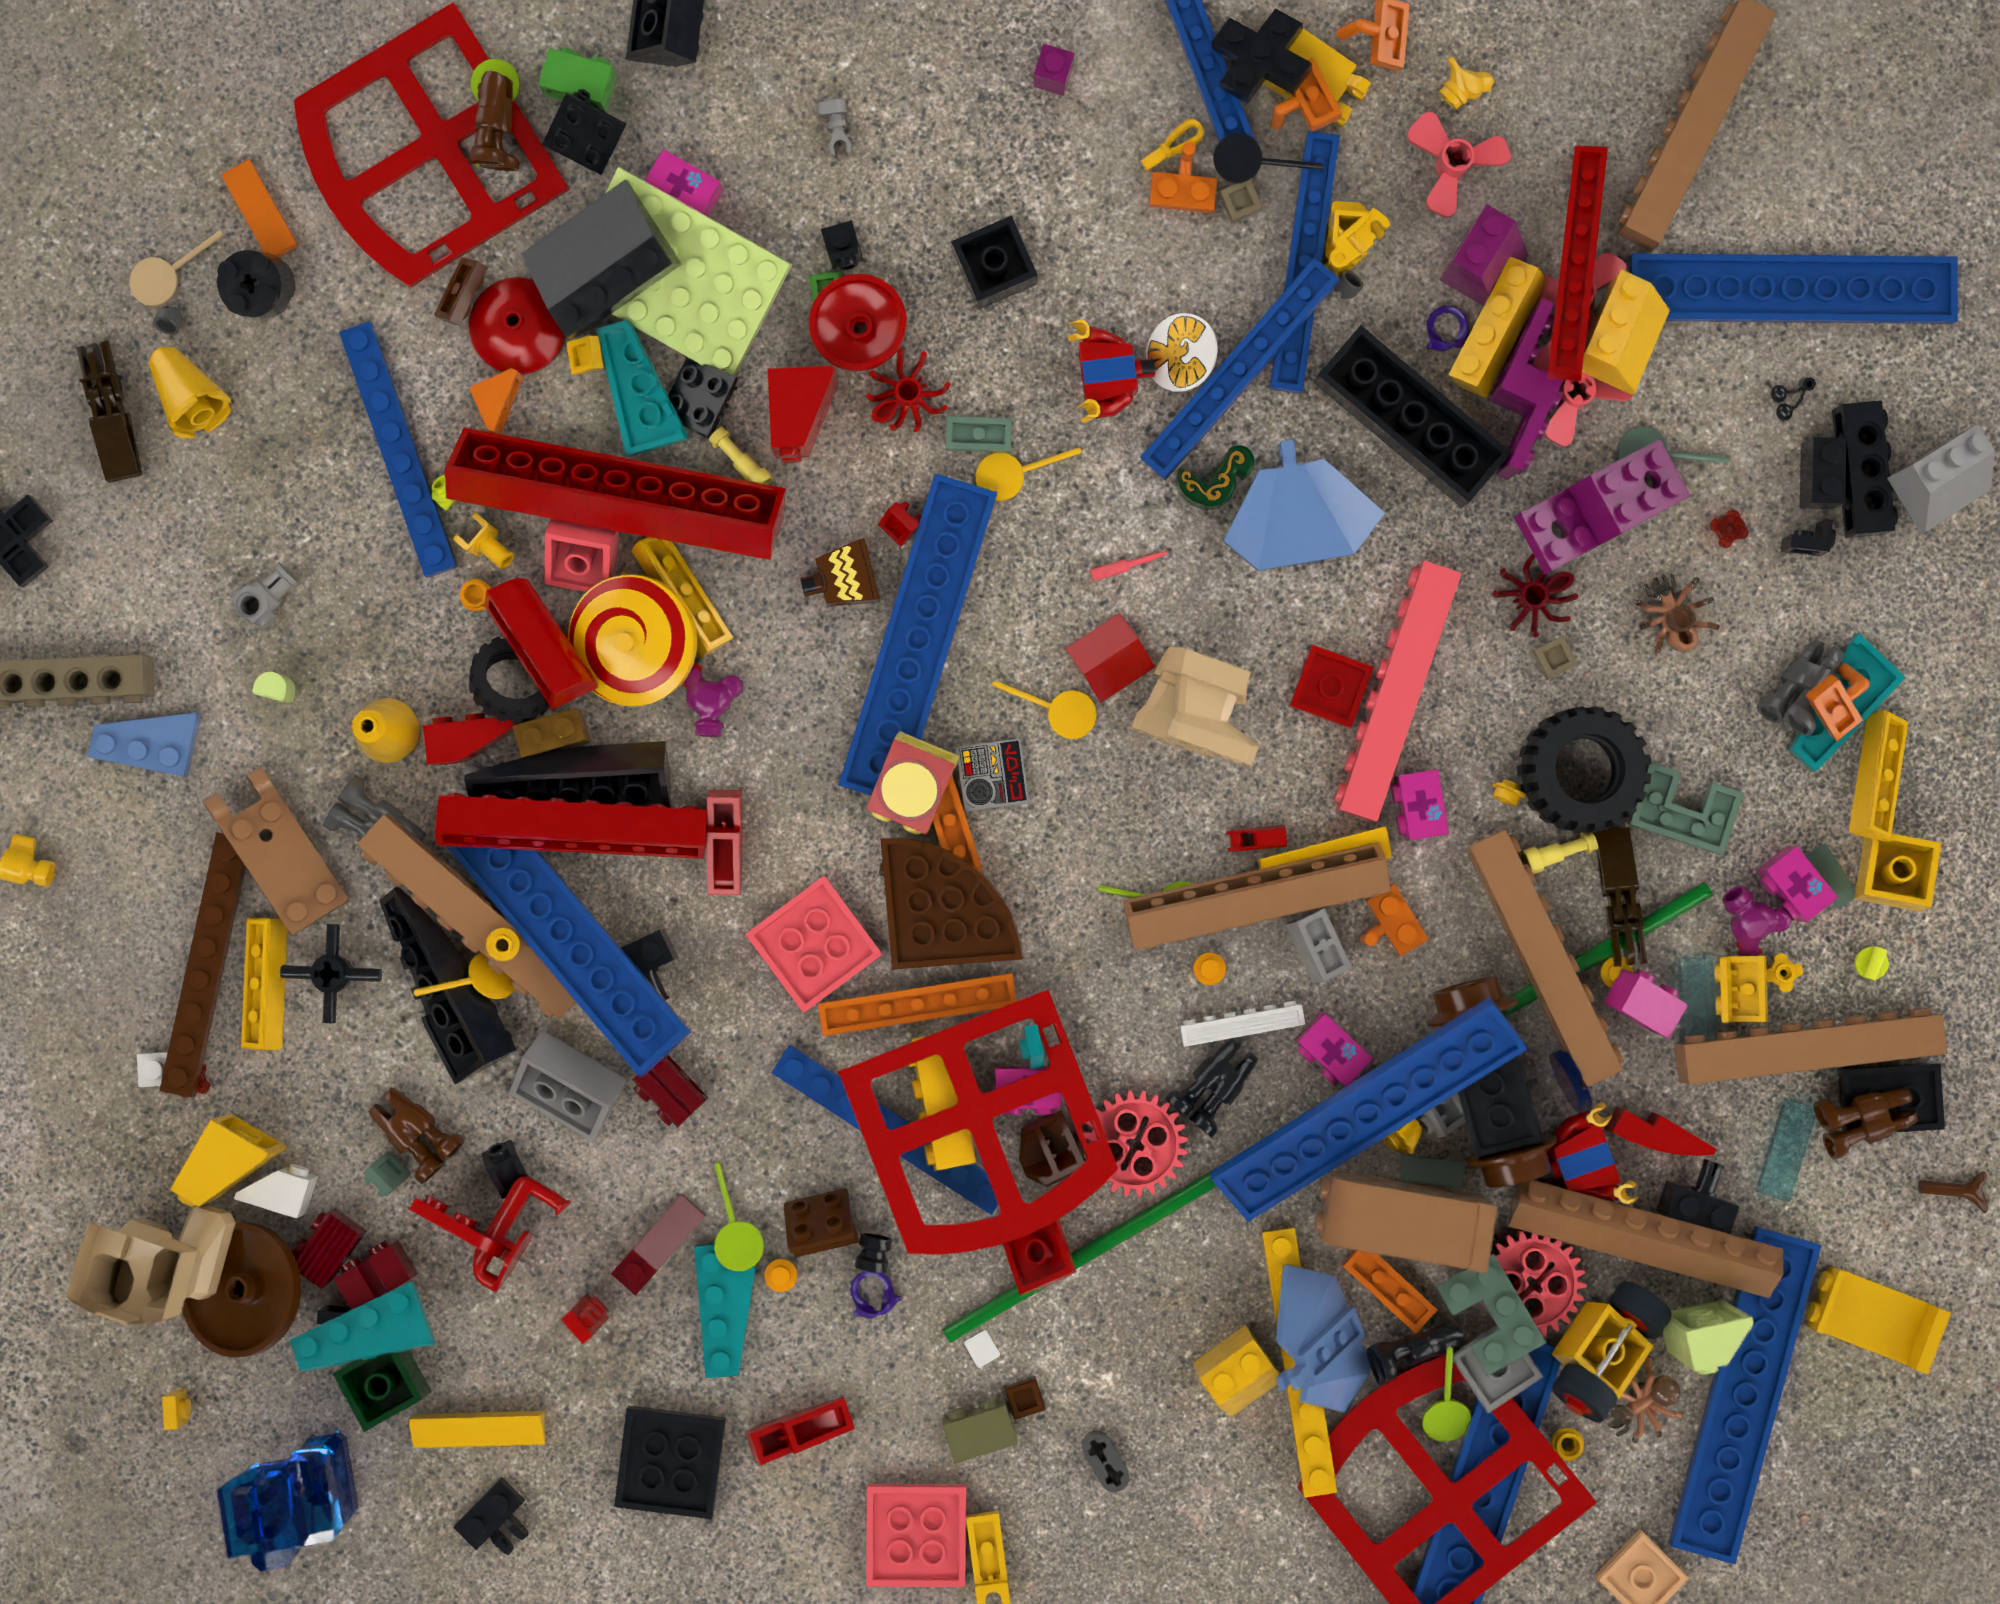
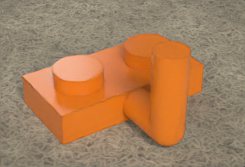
M1376 0L1374 22L1362 18L1338 28L1336 32L1337 37L1340 40H1345L1358 33L1371 35L1370 64L1394 71L1403 69L1410 4L1398 0Z
M1313 58L1308 59L1312 63V71L1294 95L1292 94L1293 97L1274 106L1271 120L1273 129H1281L1284 126L1285 115L1297 109L1302 113L1311 132L1341 119L1342 112Z
M1186 142L1183 145L1179 174L1152 173L1149 207L1213 214L1217 178L1191 175L1193 157L1196 150L1193 142Z
M1846 663L1840 665L1837 671L1838 675L1852 684L1846 690L1840 680L1830 674L1805 695L1828 734L1836 741L1863 721L1852 701L1870 686L1867 678Z
M1391 884V892L1365 900L1378 924L1360 935V942L1363 945L1374 946L1378 939L1386 934L1398 956H1403L1429 939L1396 885Z

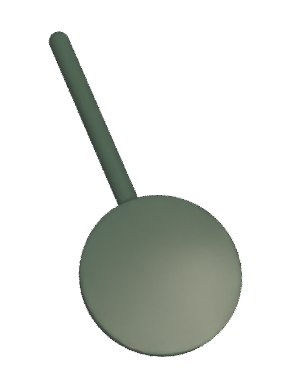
M1636 427L1629 430L1621 438L1618 445L1619 460L1660 439L1670 458L1728 463L1730 461L1728 457L1668 451L1664 437L1657 430L1650 427Z

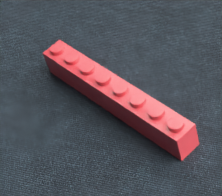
M1425 560L1418 565V568L1412 567L1407 580V585L1411 586L1408 598L1402 597L1398 606L1396 616L1401 618L1397 629L1392 628L1389 633L1386 647H1389L1390 651L1387 659H1381L1375 677L1380 680L1376 691L1371 690L1366 700L1365 708L1369 709L1366 721H1360L1354 739L1359 740L1355 753L1350 751L1346 759L1344 770L1348 771L1345 783L1340 782L1337 786L1333 801L1338 802L1335 810L1370 822L1378 821L1462 573Z

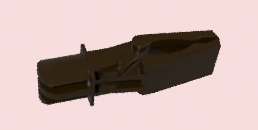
M109 340L101 341L99 345L97 343L87 344L86 348L84 346L76 347L83 379H79V382L83 384L87 403L92 409L93 417H89V423L105 481L112 483L142 476L143 473L129 412L125 413L122 400H124L120 381L122 376L117 375Z
M1624 827L1596 831L1594 835L1598 843L1596 853L1602 897H1607L1608 900L1605 913L1608 927L1607 935H1610L1614 967L1622 965L1619 936L1622 939L1626 965H1635V949L1632 934H1635L1639 963L1648 964L1643 934L1645 923L1643 924L1640 903H1636L1635 897L1636 890H1639V882L1630 828Z

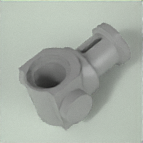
M280 562L275 565L276 570L263 582L257 580L251 586L243 583L230 594L232 598L230 600L234 603L237 615L258 625L261 630L271 626L277 619L275 614L277 613V607L281 604L279 598L292 586L297 587L300 584L298 579ZM257 598L259 609L255 614L250 615L248 604L251 600Z

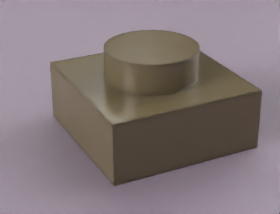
M1251 180L1234 184L1219 192L1231 224L1262 211L1263 207Z
M1563 635L1532 651L1546 680L1578 665Z

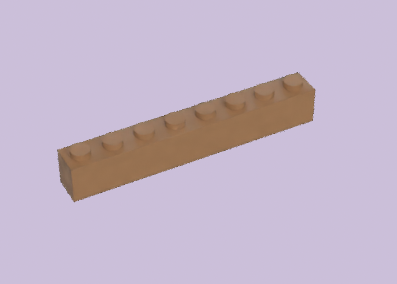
M1737 0L1734 4L1730 2L1727 4L1719 19L1720 22L1724 23L1719 33L1714 31L1705 46V50L1709 51L1705 61L1699 60L1690 76L1691 79L1695 80L1691 89L1683 91L1676 104V107L1680 109L1676 118L1671 117L1662 131L1661 136L1665 137L1661 148L1656 146L1647 161V165L1651 166L1647 176H1640L1632 191L1636 195L1632 205L1626 204L1617 222L1622 224L1617 233L1618 235L1651 252L1661 243L1777 14L1776 11L1754 0Z
M383 814L356 844L362 849L360 855L374 866L379 863L388 871L385 876L399 888L402 885L408 888L413 893L411 899L425 910L430 907L437 913L436 920L449 931L455 929L463 936L461 941L467 948L474 953L480 950L489 958L486 963L500 975L503 972L509 975L514 980L511 984L517 991L524 996L531 994L538 1000L537 1007L550 1018L555 1015L560 1019L575 1003L572 996L495 904L391 814ZM509 928L519 937V951L508 961L495 960L487 952V937L495 929ZM499 939L497 941V948L499 950L505 951L508 949L509 944L507 940Z
M1505 829L1467 847L1466 852L1580 1086L1589 1087L1623 1071L1620 1064L1624 1062L1623 1056L1617 1045H1611L1607 1038L1608 1025L1600 1013L1596 1015L1591 1005V1002L1594 1001L1591 990L1586 983L1581 984L1576 974L1579 971L1578 964L1571 953L1566 954L1562 946V942L1565 941L1563 933L1556 923L1552 925L1547 915V912H1550L1549 905L1543 894H1537L1532 884L1535 882V877L1528 864L1523 865L1518 856L1521 849L1513 834L1508 835Z
M1377 842L1123 900L1133 948L1137 950L1141 948L1150 949L1156 945L1172 941L1180 942L1203 934H1216L1221 930L1238 926L1246 927L1252 923L1264 920H1277L1295 913L1312 912L1317 908L1330 905H1343L1348 901L1365 897L1374 898L1380 894L1391 892L1387 858Z
M1930 1008L1909 1009V1015L1898 1016L1896 1011L1877 1013V1019L1866 1020L1865 1015L1845 1017V1023L1834 1024L1833 1019L1814 1020L1812 1027L1803 1028L1801 1023L1781 1024V1030L1769 1031V1027L1749 1028V1034L1737 1035L1736 1030L1716 1032L1717 1038L1705 1039V1034L1684 1036L1685 1042L1674 1043L1678 1082L1688 1085L1948 1054L1943 1014L1930 1013Z
M1534 1180L1520 1183L1511 1200L1508 1226L1766 1298H1770L1783 1276V1249Z

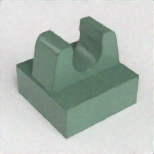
M389 1151L372 1163L363 1173L366 1176L365 1182L367 1184L372 1182L380 1190L377 1193L380 1197L388 1196L411 1175Z

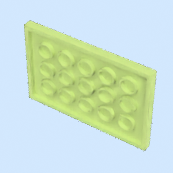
M618 167L606 193L627 179L682 265L612 314L623 321H630L637 329L701 365L706 364L736 376L792 264L634 174Z

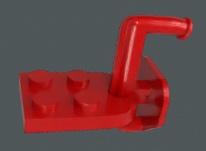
M524 1176L514 1182L485 1233L475 1228L478 1223L476 1220L461 1212H456L454 1215L448 1213L449 1205L428 1195L425 1199L415 1197L409 1210L475 1246L473 1274L481 1285L497 1293L517 1265L533 1236V1233L524 1231L516 1243L506 1239L529 1196L532 1195L548 1204L555 1210V1215H559L571 1204V1201L566 1200L559 1193L540 1182ZM493 1257L501 1258V1260L505 1261L498 1276L486 1270Z

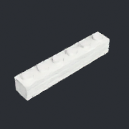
M1296 1000L1284 1002L1282 1007H1276V1004L1263 1006L1264 1010L1256 1011V1008L1243 1010L1244 1014L1236 1015V1012H1228L1223 1014L1224 1017L1217 1019L1215 1015L1203 1017L1204 1021L1196 1022L1195 1019L1183 1021L1184 1025H1179L1182 1044L1186 1047L1305 1025L1302 1004H1296Z

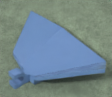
M1294 440L1280 442L1278 449L1282 467L1260 469L1223 542L1257 571L1354 555L1385 515V512L1325 459L1296 465Z
M1283 1265L1276 1342L1293 1358L1295 1366L1283 1371L1276 1377L1280 1390H1286L1289 1385H1292L1293 1390H1299L1302 1387L1299 1402L1340 1413L1346 1412L1370 1373V1363L1361 1343V1340L1366 1335L1355 1307L1347 1306L1336 1277L1292 1265Z

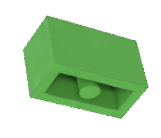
M561 47L560 50L549 48L538 85L544 96L563 100L566 92L573 95L579 89H584L590 93V105L607 112L617 75L610 62L601 57L592 56L591 59L580 57L576 51L569 48Z

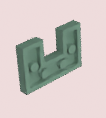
M1653 762L1647 765V773L1652 774L1651 783L1645 784L1643 790L1647 795L1643 802L1636 804L1637 811L1629 817L1627 824L1718 855H1724L1744 793L1716 783H1709L1700 812H1696L1672 804L1682 772Z
M1494 1254L1489 1258L1487 1273L1466 1269L1436 1286L1452 1316L1482 1300L1499 1330L1470 1346L1487 1376L1546 1344L1542 1334Z

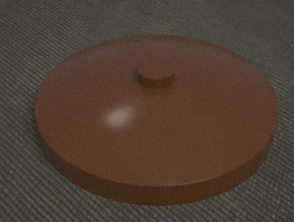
M251 1222L235 1223L216 1293L206 1299L197 1300L187 1297L184 1300L182 1307L183 1315L196 1339L216 1354L236 1358L256 1355L276 1345L290 1329L300 1303V1273L292 1251L277 1233L263 1225Z

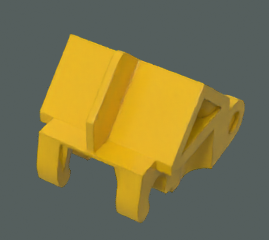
M1334 201L1331 205V217L1326 229L1325 258L1328 262L1324 266L1337 277L1344 270H1352L1369 254L1368 250L1375 244L1373 241L1383 238L1384 230H1387L1390 226L1388 218L1374 207L1368 212L1358 202Z

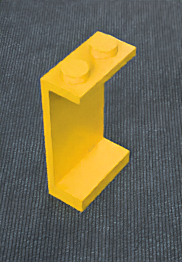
M1828 1265L1827 1270L1823 1271L1819 1277V1292L1816 1300L1811 1302L1807 1309L1806 1319L1808 1321L1806 1326L1818 1333L1828 1334L1928 1375L1951 1312Z

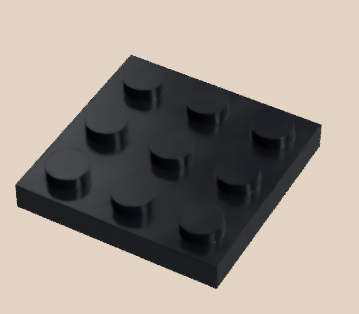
M628 1405L614 1507L713 1519L726 1417Z

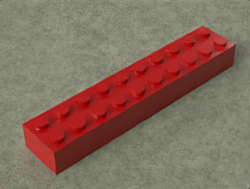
M465 427L445 466L446 499L771 560L784 518L786 488Z

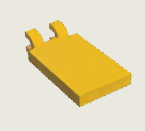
M1303 28V31L1288 50L1306 60L1314 59L1342 112L1341 119L1335 121V123L1343 128L1350 118V113L1353 109L1339 102V99L1345 91H1348L1361 102L1369 91L1368 88L1371 82L1362 76L1354 75L1353 73L1357 67L1355 63ZM1265 80L1263 83L1286 100L1293 97L1291 93L1268 80Z

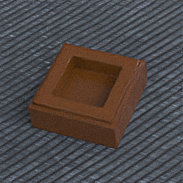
M1036 1376L1004 1386L1014 1420L1046 1410Z

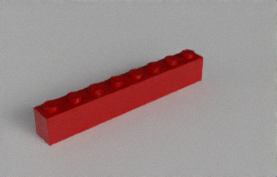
M450 793L447 796L438 795L435 837L437 845L704 859L707 810L699 809L696 806L667 808L662 804L634 806L628 802H618L615 805L600 804L594 800L574 803L559 798L537 801L529 797L500 799L495 795L466 797L464 794Z

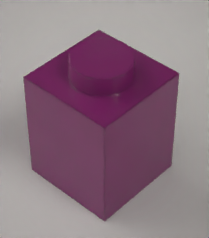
M1043 43L1034 72L1033 87L1064 96L1073 69L1075 53Z

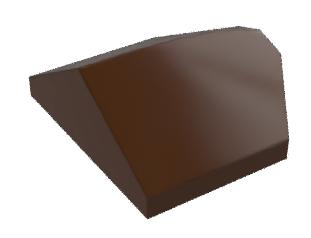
M1061 1110L1021 1129L1019 1161L1027 1178L1045 1187H1049L1067 1178L1085 1162L1079 1145Z

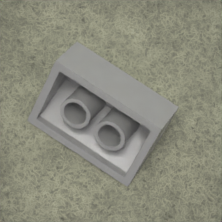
M1976 424L1951 437L1887 478L1921 534L1990 491L1995 450L1979 424Z
M542 1030L523 1056L509 1094L594 1142L618 1102L628 1079L621 1076L615 1070L609 1069L591 1059L589 1055L565 1044L558 1037Z

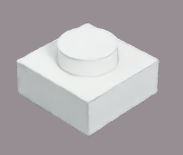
M168 1052L137 1054L138 1087L161 1085Z

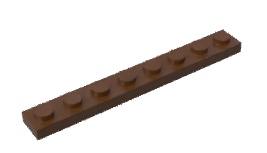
M216 832L159 1089L161 1092L187 1097H196L246 867L223 833Z

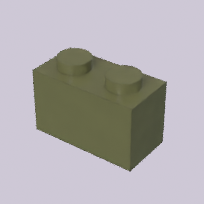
M997 1397L981 1401L978 1408L968 1411L966 1407L957 1408L948 1412V1417L943 1418L942 1426L954 1464L1018 1444L1017 1434L1006 1399L998 1401Z

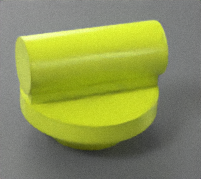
M442 475L434 481L431 497L447 511L456 500L446 499L445 475Z
M1877 946L1866 947L1860 950L1854 961L1857 973L1861 977L1876 981L1884 976L1889 966L1886 955L1887 950Z

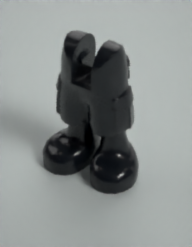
M1234 1038L1228 1040L1212 1057L1209 1056L1193 1072L1196 1081L1191 1086L1181 1092L1171 1091L1165 1098L1187 1117L1199 1097L1207 1089H1210L1211 1095L1188 1119L1211 1138L1218 1131V1126L1214 1121L1218 1108L1222 1102L1229 1105L1233 1103L1238 1094L1241 1093L1244 1081L1258 1061V1058L1250 1052L1240 1061L1235 1069L1227 1063L1241 1045Z
M1441 1324L1430 1331L1408 1335L1398 1341L1379 1342L1371 1345V1347L1367 1348V1356L1377 1384L1379 1386L1386 1385L1396 1378V1363L1400 1359L1405 1358L1408 1365L1413 1366L1428 1359L1446 1355V1349L1449 1346L1453 1348V1352L1458 1350L1464 1341V1334L1459 1327L1453 1324Z

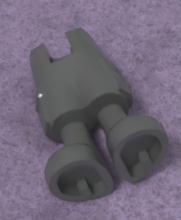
M1813 640L1805 646L1798 659L1791 662L1780 679L1783 683L1780 689L1760 700L1757 711L1764 718L1774 723H1781L1785 717L1790 728L1799 734L1810 736L1817 724L1811 714L1812 706L1805 695L1830 674L1836 675L1839 666L1843 662L1844 651L1833 647L1821 665H1816L1823 653L1824 643ZM1794 693H1801L1799 697L1795 700V702H1793L1788 708V704Z
M354 775L338 796V800L368 815L369 821L365 822L358 818L348 808L337 802L332 806L323 823V827L329 831H336L339 828L352 830L358 833L357 841H360L383 814L389 813L421 841L425 836V832L404 817L398 808L383 799L377 804L371 801L363 792L365 786L363 778Z

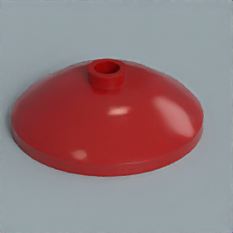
M868 274L846 275L829 283L817 295L809 315V331L817 351L832 365L848 371L870 370L887 362L899 350L907 330L906 310L899 294L884 280ZM859 325L867 327L866 331L861 334L856 333L855 330Z
M506 278L490 285L476 299L469 317V334L474 349L489 366L500 372L508 369L517 370L521 375L537 372L548 366L558 356L566 339L548 311L534 280L529 278ZM511 317H519V322L516 326H509L508 321Z

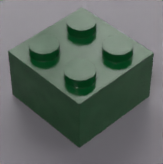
M410 1351L393 1352L379 1355L376 1358L350 1361L332 1373L364 1432L422 1401L432 1392Z

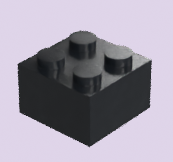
M1012 215L951 241L952 253L977 310L1037 285L1038 274Z

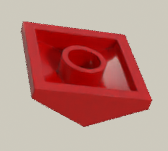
M1120 613L1065 648L1100 703L1155 668L1140 640Z
M1059 1219L1031 1234L1003 1244L1019 1295L1058 1283L1076 1272Z

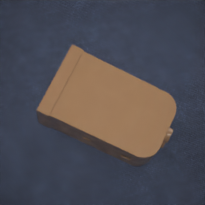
M1333 1170L1327 1173L1326 1179H1322L1319 1198L1323 1199L1321 1212L1316 1213L1314 1231L1318 1232L1317 1235L1322 1242L1346 1249L1487 1273L1498 1206L1482 1194Z

